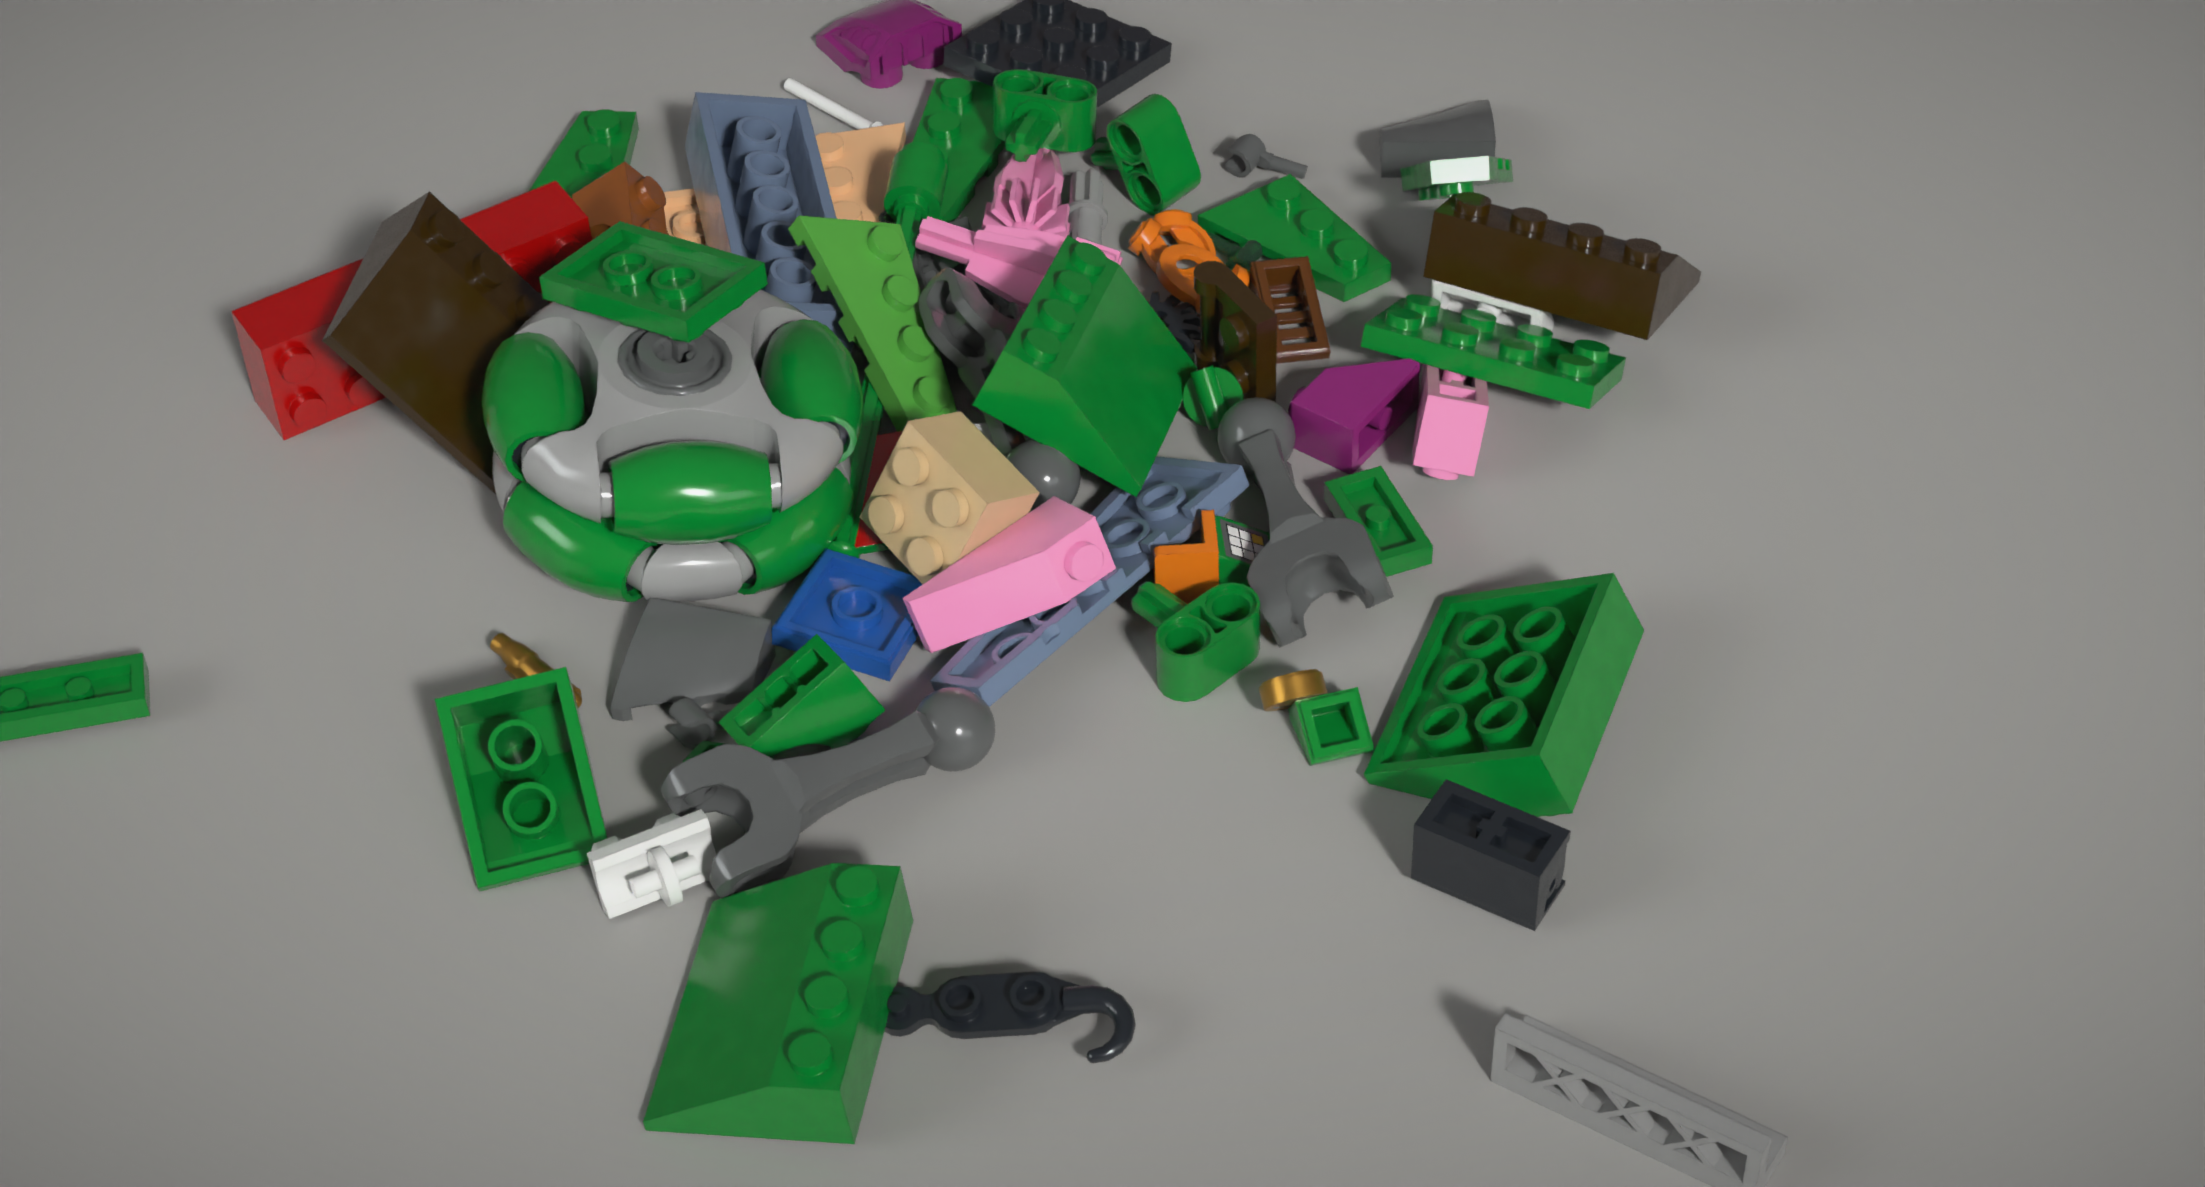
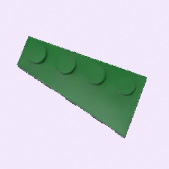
M936 78L913 142L923 141L938 147L942 151L948 166L947 182L938 220L949 223L958 218L975 196L974 186L983 176L989 177L998 166V155L1005 147L1006 141L996 137L993 132V87L982 82L968 81L963 78ZM886 212V222L896 224L897 221L892 219Z
M610 109L582 111L529 191L557 181L572 198V194L621 163L627 162L630 165L639 130L637 113L613 111Z

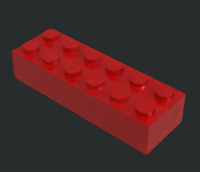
M557 181L460 219L541 294L539 277L592 241L588 216ZM364 258L231 311L255 402L283 440H287L386 398L322 341Z

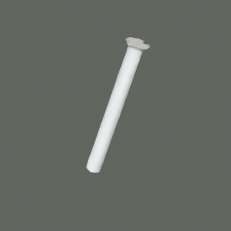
M788 78L784 83V89L789 93L806 100L811 105L857 130L883 126L881 122L873 123L792 78Z

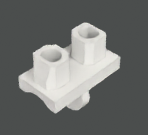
M701 809L682 817L675 815V813L656 820L653 828L625 839H620L617 836L594 843L592 851L587 853L604 913L609 919L663 899L668 907L681 903L683 901V890L709 881L713 860L717 856L711 838V827L708 817Z

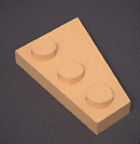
M905 122L838 133L826 132L816 135L815 138L836 218L887 223L884 197L892 160L906 143Z

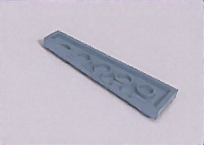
M1156 456L1137 497L1116 487L1091 513V515L1096 517L1116 569L1067 603L971 638L930 680L934 691L946 687L968 689L979 695L990 707L1154 568L1155 547L1181 545L1201 528V510H1214L1215 516H1225L1231 509L1230 503L1249 486L1242 465Z

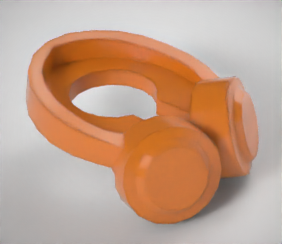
M1178 209L1165 210L1156 214L1153 219L1148 218L1146 221H1142L1128 240L1129 246L1127 249L1137 256L1142 252L1148 266L1155 274H1157L1156 267L1160 254L1168 247L1160 235L1172 236L1178 244L1201 247L1216 256L1214 243L1208 233L1200 225L1192 221L1191 213ZM1197 263L1194 267L1188 269L1178 268V271L1186 278L1194 280V269L1199 264Z
M1189 244L1169 246L1160 254L1156 267L1157 277L1168 292L1184 303L1192 304L1196 312L1200 314V295L1194 290V280L1183 276L1178 271L1176 264L1180 260H1191L1198 264L1206 261L1223 262L1213 253L1201 247ZM1236 264L1231 271L1249 287L1250 271Z

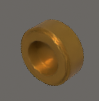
M1318 669L1302 670L1264 681L1259 687L1264 711L1288 709L1296 700L1328 694L1323 673L1318 671Z

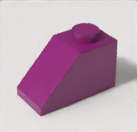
M1408 358L1326 368L1307 387L1303 386L1298 389L1290 402L1288 414L1293 421L1296 433L1294 449L1349 475L1353 474L1418 408L1420 363Z

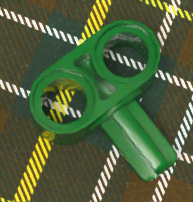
M1020 69L1007 70L994 77L993 132L996 137L1006 141V150L1015 154L1016 161L1027 162L1030 155H1036L1040 148L1063 152H1080L1090 149L1095 144L1097 88L1089 81Z
M1155 93L1148 95L1110 121L1107 126V137H1100L1096 140L1094 144L1095 151L1090 155L1091 161L1095 166H1102L1105 170H1119L1127 192L1134 204L1140 210L1152 216L1163 212L1197 188L1201 181L1200 168L1177 109L1167 98Z
M1146 581L1139 586L1138 593L1132 598L1131 605L1133 610L1158 628L1155 635L1156 681L1158 689L1162 694L1174 701L1190 702L1205 697L1251 664L1259 654L1260 600L1258 594L1244 584L1232 582L1219 584L1187 604L1162 585Z

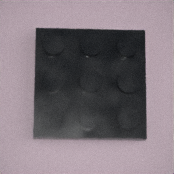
M1023 0L944 47V66L993 87L995 76L1001 72L1014 69L1089 81L1097 88L1098 108L1168 64L1171 58L1172 43L1152 35L1149 30L1143 27L1130 26L1109 17L1100 9L1087 8L1070 0Z

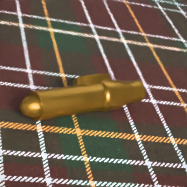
M505 633L497 634L491 641V650L502 658L506 664L504 670L512 679L554 670L540 659L536 652L526 645L512 640ZM572 684L579 708L582 704L581 690Z

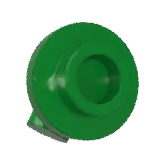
M1210 366L1190 373L1191 377L1188 379L1183 390V404L1192 420L1208 427V430H1213L1219 427L1226 411L1237 402L1243 400L1244 395L1240 383L1231 372L1220 367Z

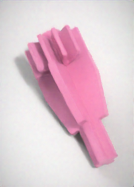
M1040 148L1036 155H1030L1027 162L1016 161L1015 154L1011 156L995 177L992 203H986L981 229L984 230L986 225L990 224L1052 232L1064 237L1069 235L1070 223L1068 218L1070 207L1068 203L1062 205L1061 192L1064 177L1059 157L1055 154L1054 150Z
M928 216L920 224L915 247L967 265L965 269L966 277L1007 301L1027 308L1066 237L1052 232L987 224L984 230L978 229L977 232ZM1079 237L1076 238L1081 243H1089L1098 247L1107 258L1121 266L1123 258L1120 257L1121 251Z

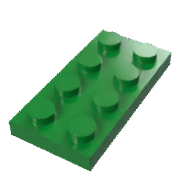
M1418 294L1407 295L1406 298H1401L1365 323L1361 347L1404 359L1410 358L1422 364L1586 409L1592 408L1621 381L1626 357L1609 353L1610 348L1597 341L1584 339L1576 340L1574 343L1552 338L1553 332L1541 326L1522 324L1517 328L1496 323L1497 318L1491 313L1475 309H1466L1458 313L1440 308L1441 303L1435 298Z

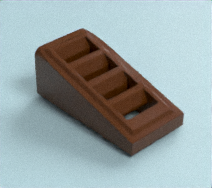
M1308 256L1251 262L1249 288L1274 313L1278 309L1300 307L1301 310L1276 313V364L1330 358L1331 350ZM1295 292L1296 295L1279 298L1271 297L1272 294ZM1305 323L1306 327L1281 330L1278 325ZM1305 338H1310L1311 342L1282 345V341Z

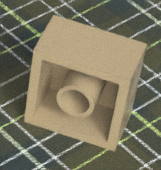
M961 411L907 422L860 518L923 585L1027 515L1040 492Z

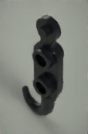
M1031 971L960 976L948 980L940 985L937 991L928 995L920 994L910 987H894L892 996L887 1002L889 1013L884 1032L891 1036L902 1037L912 1034L922 1026L934 1025L942 1033L959 1039L1035 1035L1047 1032L1054 1026L1081 1014L1102 1013L1112 1019L1115 1027L1114 1033L1107 1043L1087 1052L1086 1057L1090 1063L1109 1061L1123 1053L1132 1041L1136 1023L1133 1009L1124 996L1111 988L1096 985L1081 986L1052 977L1043 972Z

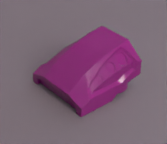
M882 0L837 19L816 35V44L844 72L860 73L861 81L865 85L882 89L892 87L902 80L903 66L910 64L920 69H931L944 63V47L962 37V24L945 17L931 6L916 0Z

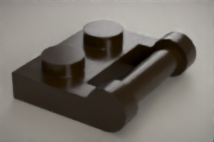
M1217 261L1200 263L1194 269V290L1200 295V342L1195 346V365L1198 367L1197 370L1210 366L1226 369L1240 383L1244 395L1243 400L1259 397L1276 402L1277 315L1225 264Z

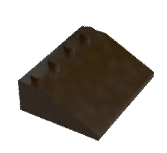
M429 191L382 221L322 341L496 494L493 482L494 450L484 423L482 407L486 372L491 358L500 344L513 336L528 319L550 303L543 299L541 293L537 292L498 253L494 252L455 213L450 211Z
M1462 192L1459 194L1454 193L1434 211L1423 275L1425 278L1648 340L1699 283L1701 271L1681 256L1662 251L1661 246L1651 240L1642 238L1622 240L1604 235L1603 229L1593 224L1572 223L1568 225L1547 219V214L1538 209L1528 207L1509 209L1491 204V199L1483 194Z

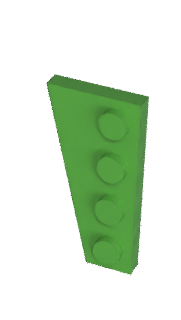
M799 215L788 230L797 246H807L816 263L811 272L822 292L831 291L844 315L838 323L849 342L854 341L863 350L870 364L864 371L896 431H903L910 420L958 412L939 349L928 336L919 311L921 290L901 225Z

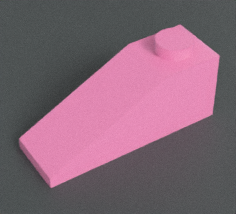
M1423 364L1413 441V465L1423 467L1422 471L1425 474L1438 479L1456 480L1459 478V474L1474 477L1489 410L1487 381Z
M1053 496L902 599L925 650L933 653L1067 603L1115 570L1116 566L1096 517Z

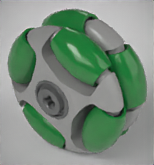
M759 290L747 299L742 306L731 311L708 328L703 335L692 340L690 343L674 341L668 336L638 327L625 326L612 319L589 312L578 311L572 307L552 302L528 319L513 336L504 340L495 350L489 363L483 386L482 407L484 423L494 450L493 482L497 500L504 514V530L529 560L552 578L576 591L597 598L622 602H636L642 597L645 600L658 598L674 602L700 601L736 595L737 593L751 595L764 592L787 583L813 565L825 548L828 549L831 542L836 540L854 505L853 490L850 486V455L855 449L864 418V399L856 364L850 352L828 326L811 319L798 308L763 290Z

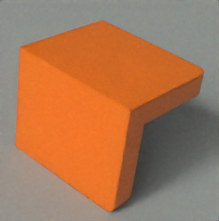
M1201 510V543L1163 545L1154 548L1153 583L1162 585L1187 604L1210 588L1219 585V550L1214 510Z

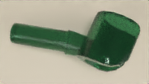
M1208 232L1214 243L1215 250L1227 257L1226 266L1230 270H1233L1235 265L1238 264L1250 271L1251 262L1257 261L1263 255L1260 243L1255 240L1247 241L1240 247L1212 232Z

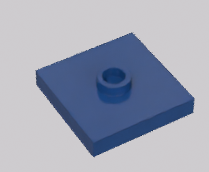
M825 548L773 625L772 644L797 652L812 637L818 634L851 670L890 682L919 636L902 598L920 587L922 583L913 575Z

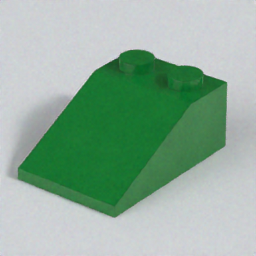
M558 668L436 698L435 703L479 892L589 864L587 853L592 851L593 844L607 839L608 836L576 697L567 668Z

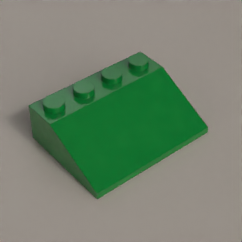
M1067 235L972 405L1040 444L1057 449L1072 462L1137 497L1181 405L1183 390L1188 379L1191 377L1190 373L1196 371L1198 367L1118 263L1107 258L1098 247L1089 243H1081Z
M1608 573L1444 597L1364 772L1368 783L1432 799L1447 779L1536 817L1573 813L1644 633V628L1615 574Z
M830 863L712 901L643 1120L646 1131L855 1144L889 1013L887 1002L892 996L893 988L897 985L914 921L901 866Z

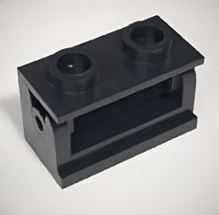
M1446 779L1414 823L1411 879L1535 931L1565 886L1566 880H1563L1562 877L1565 867L1566 847L1570 840L1571 831Z

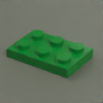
M621 221L539 277L543 299L572 307L578 311L589 312L612 319L625 326L638 327L668 336L674 341H684L687 343L703 335L708 328L731 311L742 306L747 299L768 285L765 262Z

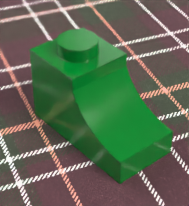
M816 634L719 721V724L738 745L751 747L772 758L782 751L806 744H822L829 746L831 749L845 746L861 736L869 725L885 711V708L849 666Z

